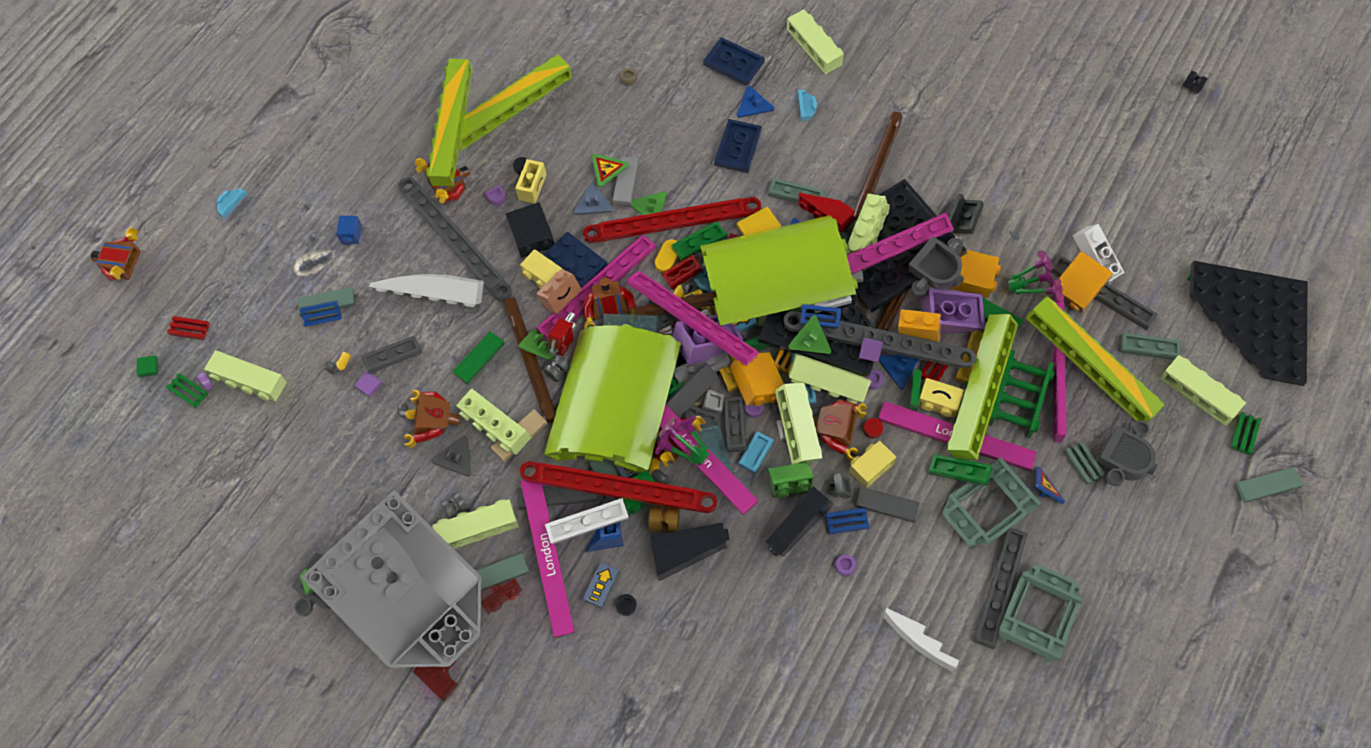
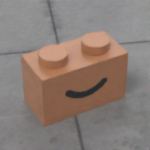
M561 269L550 281L542 286L536 295L546 310L557 314L582 289L572 273Z

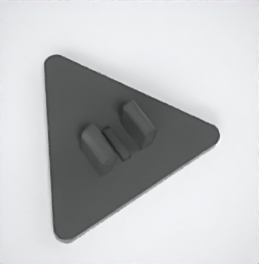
M463 436L431 460L432 463L465 476H470L471 468L467 436Z

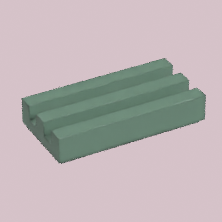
M1083 441L1064 451L1086 485L1105 475ZM1072 452L1076 453L1083 467L1086 468V470L1092 478L1088 477V475L1086 474V472L1084 471V469L1082 468V466L1080 465V463L1078 462V460Z

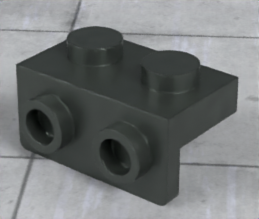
M958 193L956 200L953 202L952 211L948 215L954 228L952 233L973 234L984 207L983 201L965 200L963 194Z

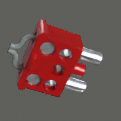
M570 312L565 320L559 318L548 333L549 352L551 355L557 353L564 356L573 342V330L576 327V324L572 322L575 317L574 313Z

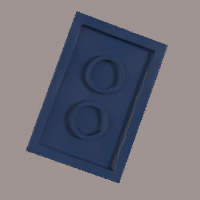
M721 37L703 60V65L748 86L764 64L765 58Z
M728 119L714 165L749 173L762 132V126Z
M568 231L544 254L546 258L563 270L572 273L581 288L608 265L606 260Z

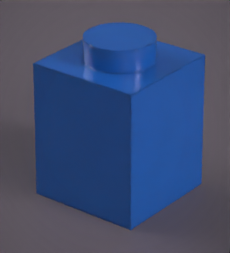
M339 216L336 235L341 243L346 245L359 244L362 224L358 216Z

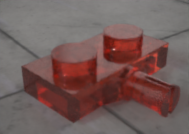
M516 579L502 587L496 584V588L495 586L492 588L493 593L482 600L481 604L488 614L496 612L503 606V603L517 598L522 588Z
M456 661L450 666L416 667L413 671L443 701L458 685L448 672Z

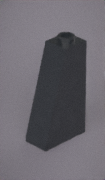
M813 486L766 540V543L769 545L767 549L776 557L778 554L784 557L834 504Z
M723 523L650 536L658 580H663L727 548L726 541L730 540L728 529L723 528Z

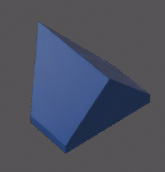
M620 522L597 529L584 553L624 546Z

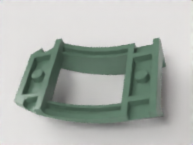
M1002 457L992 464L993 470L989 482L993 479L1018 507L1015 512L985 533L961 505L963 501L985 486L970 482L954 493H951L942 514L969 546L991 543L1042 504Z
M1039 564L1031 567L1026 572L1023 571L998 631L1003 642L1005 643L1008 639L1046 657L1045 663L1059 661L1072 624L1083 601V598H1080L1079 595L1080 588L1078 583ZM1029 584L1068 601L1054 637L1016 619Z

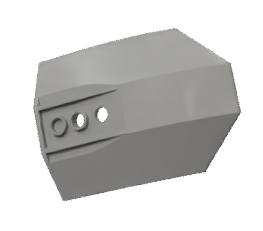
M395 490L301 576L312 590L388 667L450 666L480 636L481 575ZM376 557L381 558L384 562L380 569H374L371 565L372 560ZM389 572H395L398 575L397 581L393 584L388 583L385 579L386 574Z

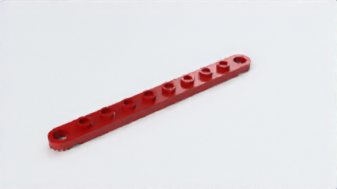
M751 196L750 198H738L605 221L584 227L583 237L588 243H598L742 218L760 211L761 202L758 198ZM754 203L757 207L749 209L748 204ZM590 231L597 232V235H595L594 237H590L587 234Z
M533 461L524 462L519 470L521 478L529 483L701 513H711L717 507V498L713 493L697 489ZM527 468H534L535 474L529 477L524 474ZM705 498H710L713 504L709 507H704L701 502Z

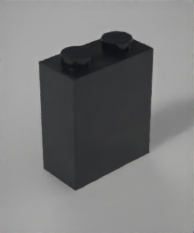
M540 202L505 213L521 258L529 256L534 249L538 252L549 250L555 244Z

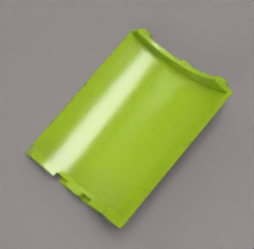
M830 215L700 246L711 290L716 291L717 297L713 299L720 326L802 307V304L811 305L856 294L855 289L858 288L856 277L852 278L845 252L847 250L845 238L841 239L836 218L833 219Z
M623 324L622 326H590L580 331L544 455L559 462L577 460V456H585L586 460L603 462V459L615 461V466L636 473L647 471L651 462L681 342L675 340L673 336L634 328L628 324Z

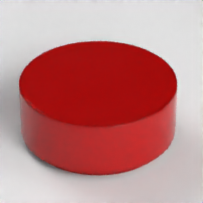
M870 418L865 422L863 431L868 438L876 439L882 435L884 426L879 419Z

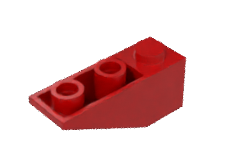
M805 193L798 194V205L802 210L811 213L815 219L829 215L833 219L836 218L840 234L854 220L855 210L841 200Z

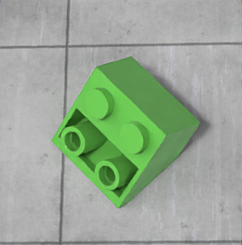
M808 462L769 468L768 479L772 498H786L790 494L796 493L797 495L807 494L812 489L813 473Z

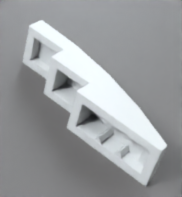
M888 608L886 609L883 616L884 619L905 641L931 661L954 672L959 660L941 652L942 643L923 634L926 626Z

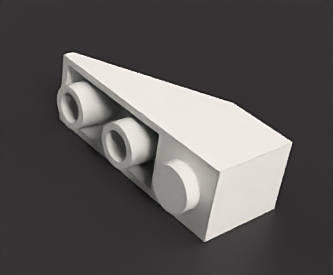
M1099 224L1087 226L1072 235L1080 251L1113 273L1108 282L1125 273Z

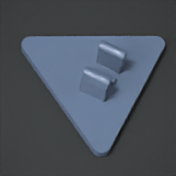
M590 183L574 209V214L612 212L613 207L596 185Z

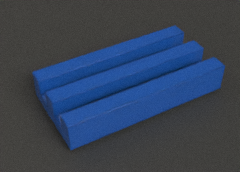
M337 300L300 308L305 327L342 319ZM335 306V309L306 314V311ZM337 313V315L308 321L309 318Z
M802 304L800 324L805 325L809 321L805 320V317L811 318L815 315L818 319L836 320V323L819 321L821 327L839 329L841 308ZM807 309L837 313V315L831 316L805 312Z
M866 508L826 513L829 535L865 530L870 527ZM862 515V516H859V517H852V518L831 520V519H835V518H842V517ZM863 521L864 523L858 525L832 528V525L848 524Z

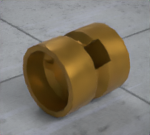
M651 506L649 532L665 530L666 533L678 531L680 509L668 507L664 510L662 506Z

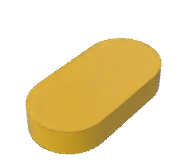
M670 239L663 243L655 259V268L658 272L664 273L674 267L678 256L671 247L672 244L678 241Z

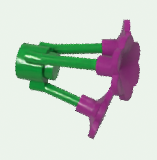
M1043 250L1037 252L1039 260L1034 262V265L1019 273L1012 274V278L1008 279L1009 288L1012 293L1016 292V295L1022 293L1053 294L1055 302L1062 299L1063 288L1061 279H1055L1053 286L1050 272L1053 270L1050 258ZM1045 267V273L1038 275L1036 278L1026 280L1025 277H1021L1035 268ZM1037 281H1047L1050 284V287L1046 289H1024L1027 288V284Z
M692 415L677 426L676 429L673 427L677 420L674 417L671 418L658 434L661 440L655 453L659 455L664 449L668 452L672 451L689 460L692 464L695 465L697 463L700 466L710 453L707 451L708 447L695 432L696 429L692 425L697 417ZM686 429L699 446L693 447L678 432ZM669 435L685 445L691 451L689 453L691 456L668 443Z

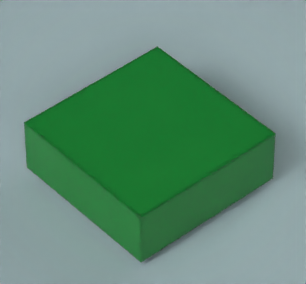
M154 355L137 358L136 375L139 378L158 375V357Z

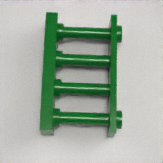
M1010 350L988 425L992 426L994 420L1002 419L1029 428L1026 437L1031 438L1033 432L1037 433L1040 426V421L1037 420L1048 382H1052L1055 371L1052 370L1054 363L1050 362L1047 369L1044 370L1018 362L1014 358L1016 351ZM1015 368L1044 377L1041 387L1012 378V375H1009L1010 369L1014 370ZM1011 385L1039 394L1037 402L1033 403L1007 395V392H1004V388ZM1007 402L1034 411L1032 419L1028 420L1002 412L999 404Z

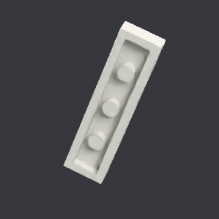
M621 498L547 523L545 526L550 543L555 544L627 520L629 517Z

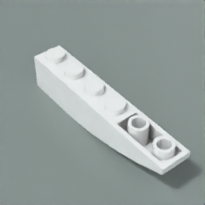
M417 274L372 282L369 287L376 288V291L379 292L391 290L393 294L397 295L409 293L414 298L427 296L428 300L432 301L444 299L446 303L457 304V302H462L464 306L475 307V305L482 301L484 281L451 275Z

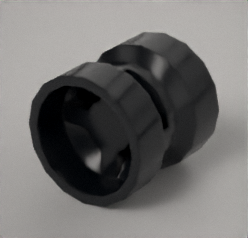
M1192 70L1186 78L1183 87L1192 88L1195 93L1199 94L1208 78L1199 76L1197 72Z

